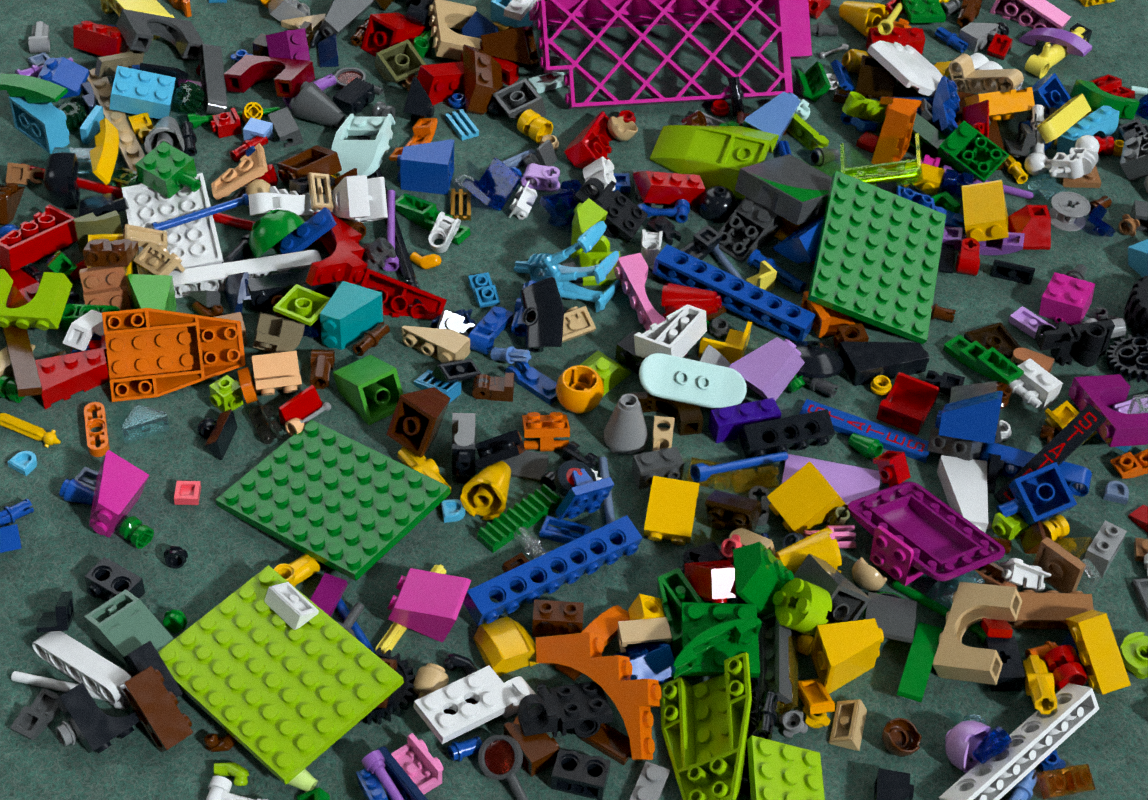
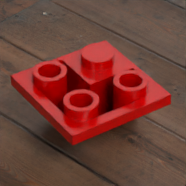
M1026 205L1008 216V232L1025 234L1023 249L1050 250L1051 217L1047 205Z

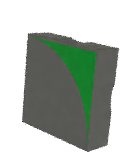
M788 154L740 168L735 191L769 208L793 224L799 225L825 215L832 177Z

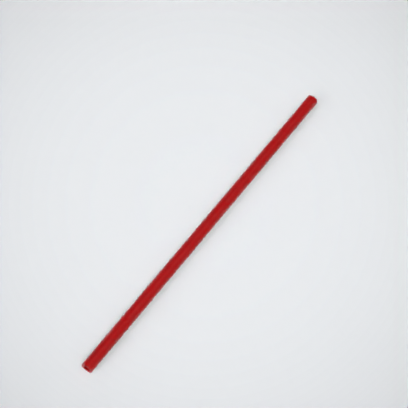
M30 165V171H31L32 169H34V168H39V167H35V166H31V165ZM44 172L37 173L35 177L44 179ZM77 177L76 182L81 189L101 194L112 193L113 197L123 198L122 188ZM223 213L213 215L214 222L249 231L255 221ZM317 239L309 246L318 248L320 240Z

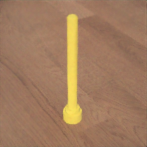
M898 3L889 17L879 23L878 31L880 34L888 35L891 33L894 27L893 22L903 9L902 3Z

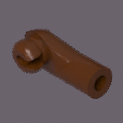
M210 733L204 738L206 749L211 752L229 751L238 742L229 733L225 737H218L217 734Z

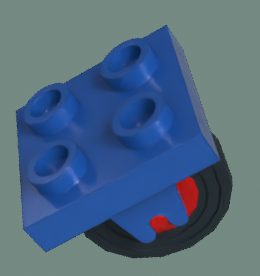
M573 460L561 464L554 477L556 489L565 497L555 511L558 519L567 517L573 519L581 513H593L600 509L601 503L609 496V492L615 485L611 477L596 481L594 472L583 462Z

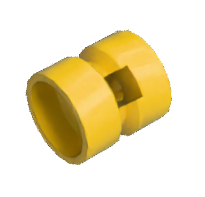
M528 109L519 117L517 129L540 144V140L544 135L552 134L553 124L546 118L541 117L540 114Z

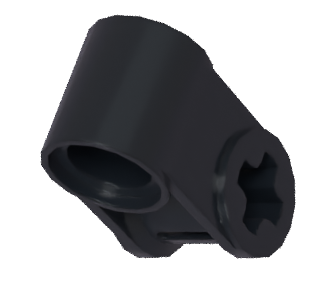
M708 542L705 545L688 549L683 554L684 563L728 560L715 542ZM683 564V566L681 567V571L685 576V568Z

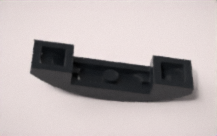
M707 225L694 234L693 241L681 249V251L703 260L721 241L722 235ZM654 263L648 267L651 272H653Z

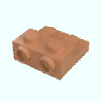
M98 266L79 270L85 305L117 306L120 310L131 309L132 300L124 267Z

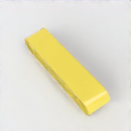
M1081 93L1052 113L1037 126V129L1045 143H1049L1061 136L1092 109L1083 93Z

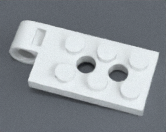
M488 665L415 700L413 708L441 744H444L502 714L506 719L518 713L520 701L525 696L536 693L521 676L503 683ZM471 698L475 699L478 703H467L465 700ZM452 709L456 712V714H446L444 713V710Z

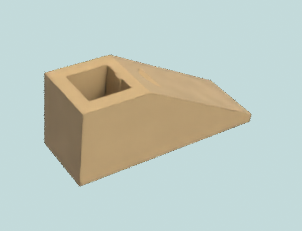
M402 326L403 343L408 347H413L423 352L426 356L440 360L442 363L464 360L470 354V338L454 330Z

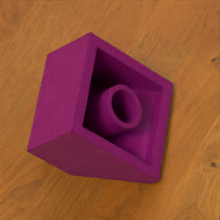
M305 28L265 35L269 57L310 61Z

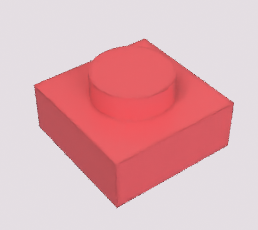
M177 481L174 494L175 505H199L201 482Z

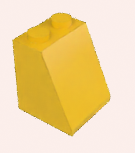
M1002 180L962 186L966 237L974 238L978 242L1008 238V214Z
M808 462L767 496L771 502L768 505L776 516L780 514L785 521L782 524L788 532L800 533L802 535L803 530H812L827 521L828 518L834 515L838 507L848 508V505L811 462Z
M653 476L644 536H648V539L652 541L668 539L676 545H685V542L690 543L700 483Z
M875 618L817 625L810 655L818 679H820L829 694L874 668L876 659L880 655V645L884 641L883 630L878 628Z

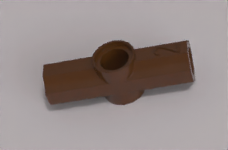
M963 0L957 19V24H959L960 28L974 22V19L979 15L983 0Z

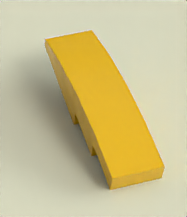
M105 117L99 121L101 132L94 136L96 147L90 151L92 172L107 185L110 183L118 156L119 132Z

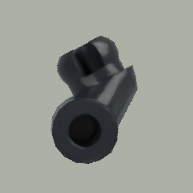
M456 653L449 654L448 658L444 660V666L450 671H454L456 667H459L466 676L478 671L469 658Z

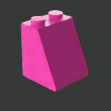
M108 450L96 478L89 526L96 533L110 538L139 500L149 474Z
M410 568L406 577L401 575L397 583L396 589L400 591L398 596H392L387 609L391 610L388 620L439 642H444L458 617L471 580Z

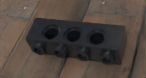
M828 409L744 425L738 434L744 455L747 458L767 455V453L787 452V449L792 448L800 451L812 444H816L818 447L830 443L829 441L835 435ZM804 428L809 429L812 435L807 434ZM783 432L790 434L791 439H787ZM762 436L769 438L771 443H766Z

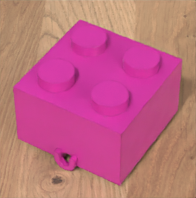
M1055 272L1042 295L1039 315L1052 319L1055 323H1059L1057 319L1060 318V322L1066 321L1069 325L1081 324L1092 303L1095 283Z

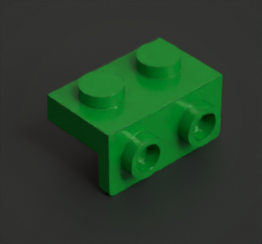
M818 61L805 73L798 69L795 71L796 81L801 88L800 92L807 99L810 98L816 102L831 88L823 65Z

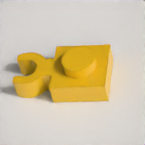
M147 112L128 117L135 135L138 134L141 143H144L143 138L153 128Z

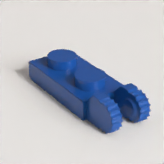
M515 362L516 368L512 365L506 368V373H514V380L517 384L549 405L557 400V383L535 368L530 367L528 363Z

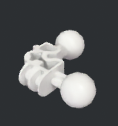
M1084 135L1077 139L1075 148L1069 150V155H1066L1064 152H1057L1053 159H1048L1043 153L1033 152L1026 157L1024 167L1033 176H1041L1049 170L1051 177L1080 178L1083 175L1089 174L1098 162L1099 157L1097 153L1099 152L1100 145L1094 136Z

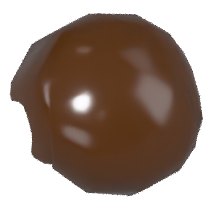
M897 717L886 723L882 732V741L885 748L892 755L906 757L920 749L919 744L922 736L917 732L912 722L908 719Z

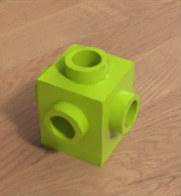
M226 375L209 385L210 401L221 412L230 409L235 410L243 405L242 389L237 380L234 381Z

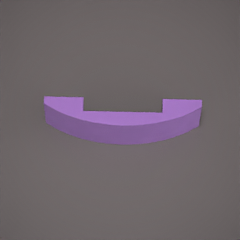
M1057 28L1033 29L1019 38V42L1034 46L1040 41L1067 46V53L1082 57L1092 50V45L1083 38L1069 31Z
M945 226L942 243L954 245V249L961 251L962 240L967 238L966 234H963V228ZM1008 232V238L980 241L979 254L1004 255L1023 250L1025 234Z

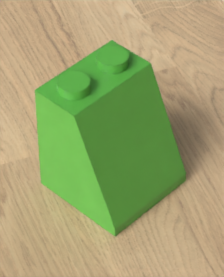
M128 274L133 309L152 308L176 312L177 305L171 275Z
M368 355L333 372L338 391L368 425L394 414L399 397L403 395L395 367L372 355Z

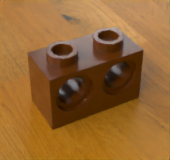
M534 600L532 637L581 633L584 603Z

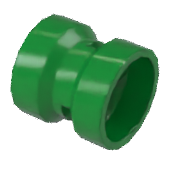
M7 375L0 377V397H8L11 401L20 403L24 397H18L13 378Z
M136 516L127 518L119 530L120 535L126 540H131V544L138 549H142L149 544L154 536V530L148 525H143L142 521Z

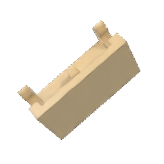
M667 617L618 621L617 641L620 652L626 653L625 647H627V644L663 641L664 644L670 645L672 636Z

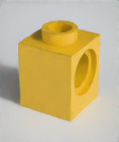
M639 594L628 609L630 620L665 617L661 599L644 594Z

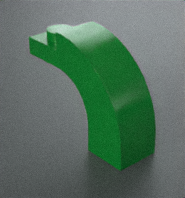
M1076 79L1070 97L1073 98L1083 93L1093 112L1103 105L1110 106L1120 111L1119 118L1132 120L1140 104L1136 99L1112 95L1098 88L1093 82Z

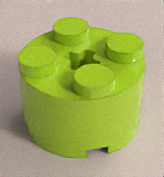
M794 578L787 582L773 596L775 615L779 624L803 634H815L817 625L827 624V613L832 611V599L829 592L800 578Z

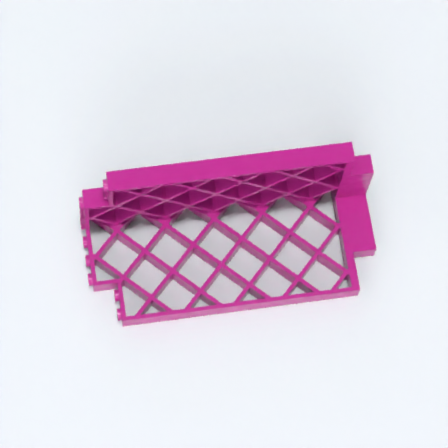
M536 0L531 10H529V20L533 21V26H537L538 30H541L539 49H542L543 56L540 57V66L544 68V73H567L564 74V85L568 86L565 101L566 105H569V109L731 100L729 99L730 94H727L729 83L719 95H710L695 79L709 63L714 65L727 78L741 77L755 60L775 79L764 92L756 93L739 78L741 91L744 95L742 99L773 98L782 92L793 93L791 59H807L812 56L808 0ZM767 14H775L776 23ZM759 20L772 32L757 50L737 32L745 21ZM731 21H739V22L734 26V28H732V27L727 23V22H731ZM714 22L727 34L713 52L708 50L691 34L700 23ZM681 24H693V25H692L691 28L687 31ZM655 25H669L682 37L667 55L646 37ZM547 26H550V31H556L550 39H548ZM635 26L648 27L643 33H641ZM623 27L637 39L621 58L599 39L608 28ZM603 28L597 36L589 30ZM562 30H578L591 41L575 61L553 42ZM776 35L779 70L761 54ZM730 38L751 56L737 74L716 57ZM685 40L706 58L692 77L670 59ZM639 43L661 61L646 80L624 61ZM593 45L615 63V66L600 83L578 64ZM549 48L568 65L550 66ZM664 65L686 83L671 98H665L649 84ZM618 67L640 85L629 100H618L603 86ZM573 70L594 88L583 103H575ZM780 82L781 91L771 92ZM689 87L699 95L681 97ZM643 89L654 98L635 100ZM597 92L608 100L589 102Z

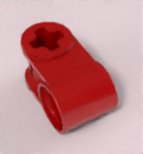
M965 238L962 240L961 251L957 255L956 273L977 276L980 266V244L976 239Z

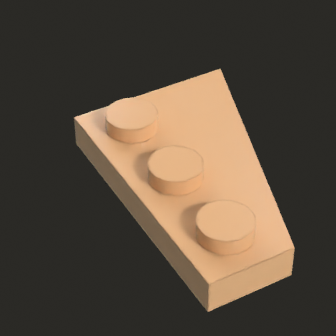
M260 143L254 147L256 151L249 157L245 154L240 159L241 162L236 168H229L211 183L212 194L217 201L229 196L233 191L246 186L252 180L262 177L268 172L264 148Z

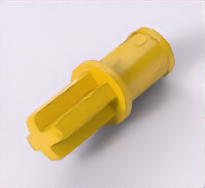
M1009 154V157L1004 162L1007 172L1012 174L1018 184L1025 183L1028 180V175L1022 169V164Z

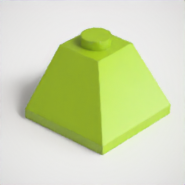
M587 199L583 204L579 203L573 211L575 215L572 220L571 246L577 243L579 236L599 221L605 222L608 212L591 199ZM582 248L571 254V257L575 259L584 250Z
M296 284L273 307V311L312 326L320 317L321 311L330 298Z
M596 351L580 364L594 369L600 375L604 384L603 396L631 374L630 370L600 351Z

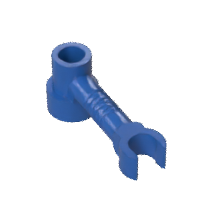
M684 199L677 200L674 203V209L651 208L645 204L637 205L648 214L647 217L661 215L676 217V221L679 223L686 222L690 212V203Z

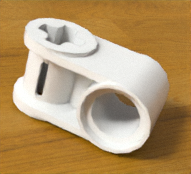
M442 211L439 213L428 238L431 249L435 253L447 251L461 223L460 219L446 216ZM437 239L444 240L440 245L434 244V241Z
M642 229L641 254L647 265H652L660 253L663 231L656 233L646 232L645 229Z

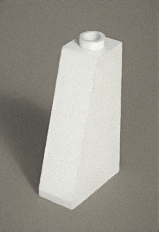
M941 455L937 474L950 508L985 533L988 526L987 461L974 459L968 461L958 457Z

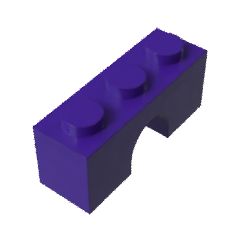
M774 398L711 410L708 428L715 443L737 439L738 432L744 425L780 419L782 413Z

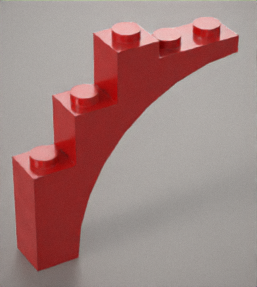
M331 213L337 225L318 238L326 247L330 256L311 264L306 282L311 286L337 281H345L352 284L362 283L368 265L362 260L365 249L359 245L362 234Z

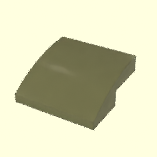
M116 210L98 217L92 212L73 219L80 252H83L88 243V235L122 234L120 216Z

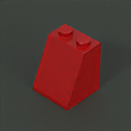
M399 12L370 14L361 49L376 57L377 52L407 39L412 44L414 38L419 37L424 32L425 27L406 20V16Z

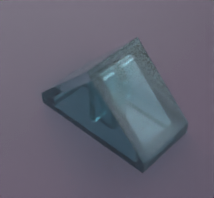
M136 404L121 426L125 444L170 430L166 412Z

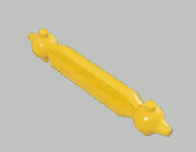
M0 413V426L36 441H43L45 443L44 446L47 448L61 443L55 434V430L46 432L43 428L7 413Z

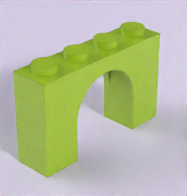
M0 269V327L14 326L21 329L58 330L73 285L64 273L44 272L38 291L29 303L18 308H7L6 302L14 280L5 269Z

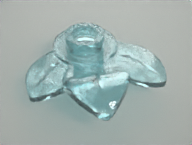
M1050 174L1038 176L1037 180L1029 182L1027 186L1028 191L1039 192L1046 201L1054 194L1067 192L1066 188L1057 183L1056 179L1051 177Z

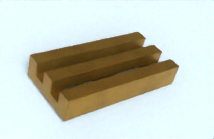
M451 189V215L453 219L458 218L471 221V189H467V192H463V189H459V192ZM455 197H459V215H455ZM463 197H467V216H463Z

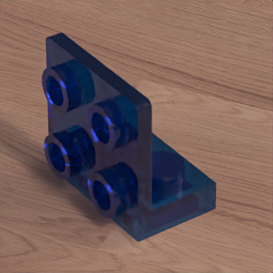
M495 157L480 180L475 179L472 181L466 178L462 185L486 206L500 211L522 178Z

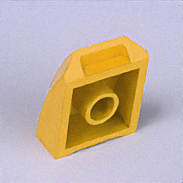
M506 616L490 624H481L478 627L473 639L486 666L489 665L499 677L502 674L526 666L539 664L536 663V644L520 623Z

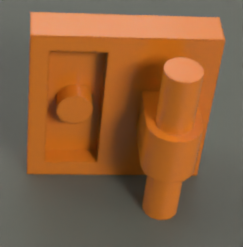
M530 412L527 415H522L524 438H539V440L524 441L525 450L539 449L540 452H551L554 449H563L569 444V440H554L555 437H570L567 415H563L561 412H551L549 415Z

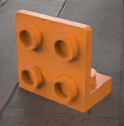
M809 291L803 293L801 307L816 314L812 329L818 338L836 334L838 326L856 324L851 316L807 300Z

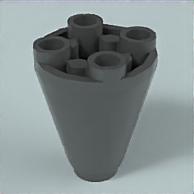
M305 81L300 87V93L291 100L289 105L292 108V115L331 128L339 129L346 118L337 105L313 82Z

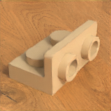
M151 242L133 260L137 266L152 275H169L174 269L183 273L185 270L180 264L182 260L175 253L170 255L168 250L162 245L156 246Z
M575 306L564 313L562 343L596 330V326L586 306L581 308Z

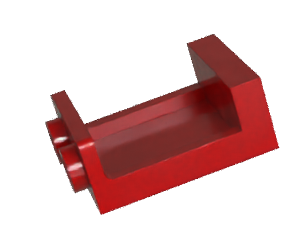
M898 372L895 383L887 398L883 399L879 405L876 419L918 435L936 402L939 387Z

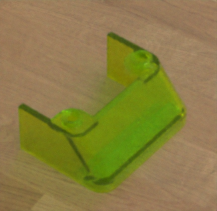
M915 133L917 159L848 168L844 143H841V173L876 186V182H896L897 186L917 184L924 177L919 133Z

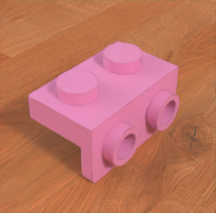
M411 733L407 736L408 744L394 751L391 755L420 791L426 794L442 784V771L444 768L441 761L437 757L433 758L428 752L425 742L422 739L418 740Z

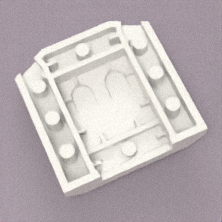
M881 40L870 45L867 52L905 87L910 88L911 86L920 94L931 97L935 96L937 86L943 76L916 49L909 45L903 46L898 42L893 44Z

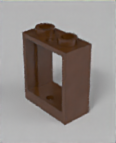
M318 145L277 163L279 178L288 184L289 180L308 176L309 172L326 173L331 176L342 171L337 152Z

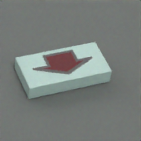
M563 72L546 73L528 79V82L539 94L565 86Z

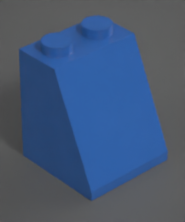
M449 139L403 147L402 154L398 155L397 166L400 167L397 181L401 182V190L448 195L454 173V140Z
M996 391L945 404L943 411L939 410L936 418L935 428H939L938 435L994 444L1003 391Z

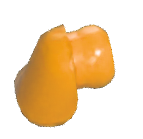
M413 252L410 255V261L422 269L434 268L442 262L441 257L436 254L421 256Z

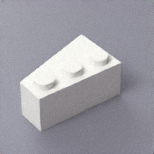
M687 304L666 316V320L662 323L650 325L648 331L642 334L640 332L634 334L635 355L646 358L650 354L663 353L683 358L707 331L706 311Z

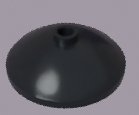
M817 341L794 343L797 346L796 349L802 353L800 357L805 362L797 372V375L810 378H828L838 375L843 370V359L835 350Z

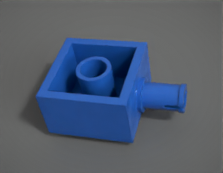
M1057 462L1014 479L1008 485L1014 499L996 506L997 512H1000L1005 517L1021 512L1026 523L1029 525L1028 527L1038 521L1042 522L1072 509L1077 503Z

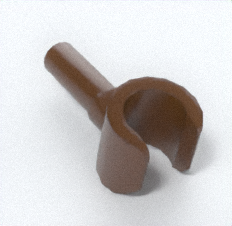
M1042 425L1040 437L1046 438V444H1048L1053 438L1054 427Z

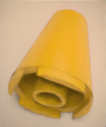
M845 1L839 7V16L865 37L868 36L869 27H878L882 20L888 18L889 13L885 10L886 6L881 3Z
M500 461L487 466L464 485L460 500L464 509L470 515L484 516L481 520L487 521L493 520L495 517L498 518L506 508L511 478V469L507 463Z
M830 528L822 529L775 553V557L781 560L783 565L792 571L793 575L808 554L826 561L836 570L838 566H842L838 542L836 539H831L829 534L833 532Z

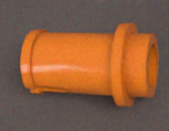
M1046 641L1045 645L1026 649V658L1028 659L1029 655H1038L1041 660H1044L1046 653L1058 647L1055 642Z

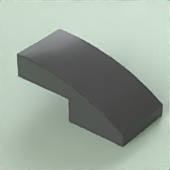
M43 688L30 708L24 706L10 729L33 741L61 711L55 701L60 696Z

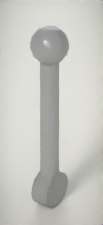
M844 43L841 47L827 52H820L819 58L824 59L825 56L847 50L849 45Z

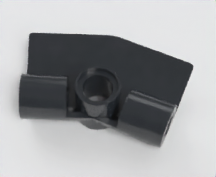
M549 277L533 283L519 292L524 309L522 321L526 324L524 349L530 352L539 353L544 351V347L562 346L564 307L556 280L553 277Z

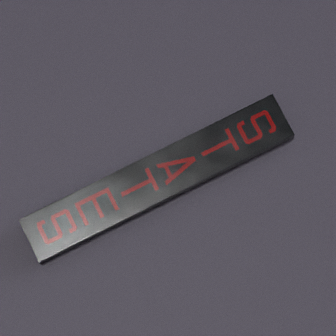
M1088 404L994 495V498L1000 504L1013 500L1014 496L1008 485L1014 479L1055 462L1060 466L1106 421V418Z

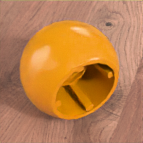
M572 366L563 371L557 380V399L570 412L587 413L595 409L602 401L604 394L602 378L594 369L588 366Z

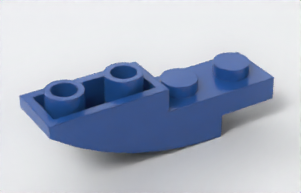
M944 75L935 92L932 106V121L948 137L958 127L955 122V113L960 110V98L956 92L958 89L956 83Z
M897 186L896 194L898 196L946 214L945 226L963 228V234H965L963 215L935 206L934 198L929 195H923L909 188Z

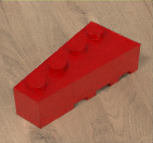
M49 204L45 207V212H37L33 215L34 219L32 221L23 222L20 224L19 230H12L0 238V266L11 272L16 271L46 255L53 254L58 249L70 246L77 241L73 222L75 217Z

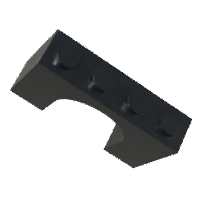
M151 641L123 657L133 675L152 665L153 669H158L164 678L163 685L168 692L171 691L176 698L183 694ZM83 682L55 699L88 753L96 750L99 754L112 745L110 740L116 736L122 739L134 731L132 726L141 721L134 710L125 717H113L101 711Z

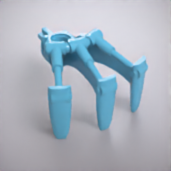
M599 221L579 236L578 242L554 254L535 253L528 261H516L514 271L517 273L530 274L532 281L538 282L549 277L555 278L561 299H580L595 302L596 313L605 309V305L620 285V280H616L602 292L589 290L570 282L571 280L588 276H595L597 284L604 281L619 259L618 251H614L600 264L595 266L568 267L559 264L581 248L585 253L590 251L606 231L607 226L604 221Z

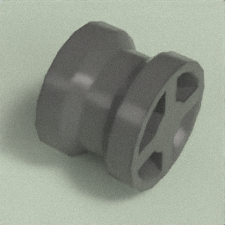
M378 101L373 107L372 117H387L388 114H392L394 118L396 109L393 106H387L382 101Z

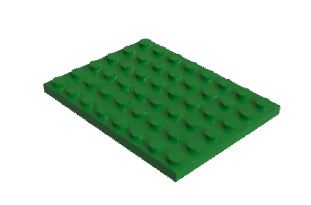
M835 171L832 175L807 300L917 343L925 344L929 332L931 306L934 299L946 214Z
M310 420L302 432L293 434L215 499L217 506L357 581L445 500L451 492L449 486L314 420Z

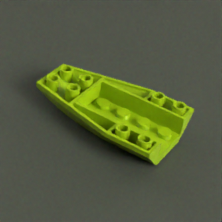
M668 125L663 126L650 160L674 173L700 175L705 189L712 186H724L735 194L736 199L743 201L746 196L735 191L740 168L764 162L767 153H773L779 135L742 126Z
M747 652L724 660L725 673L692 686L680 677L660 685L662 691L660 699L661 729L683 800L737 799L742 780L752 702L749 654Z

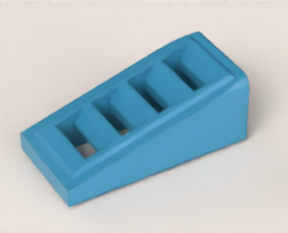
M427 370L414 381V385L421 390L435 387L451 398L449 403L461 394L460 382L445 383L433 377V371Z

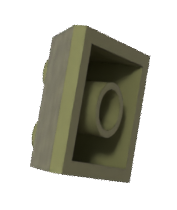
M408 39L376 53L375 68L384 80L394 83L417 74L420 65H426Z

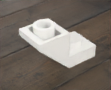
M90 310L72 322L63 344L80 351H85L93 334L101 337L104 335L102 313Z

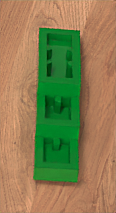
M0 74V91L7 90L10 97H25L28 103L57 102L68 92L65 87L36 77L20 74Z
M406 193L395 201V209L415 224L430 232L432 231L440 211H437L435 203ZM445 213L446 216L453 218L452 215ZM460 225L451 242L459 245L471 235L470 228Z
M960 334L944 344L943 350L972 370L992 380L1009 385L1024 375L1022 369L995 348L991 347L987 350L977 341L970 343Z
M922 622L918 623L897 691L898 696L922 702L942 628Z

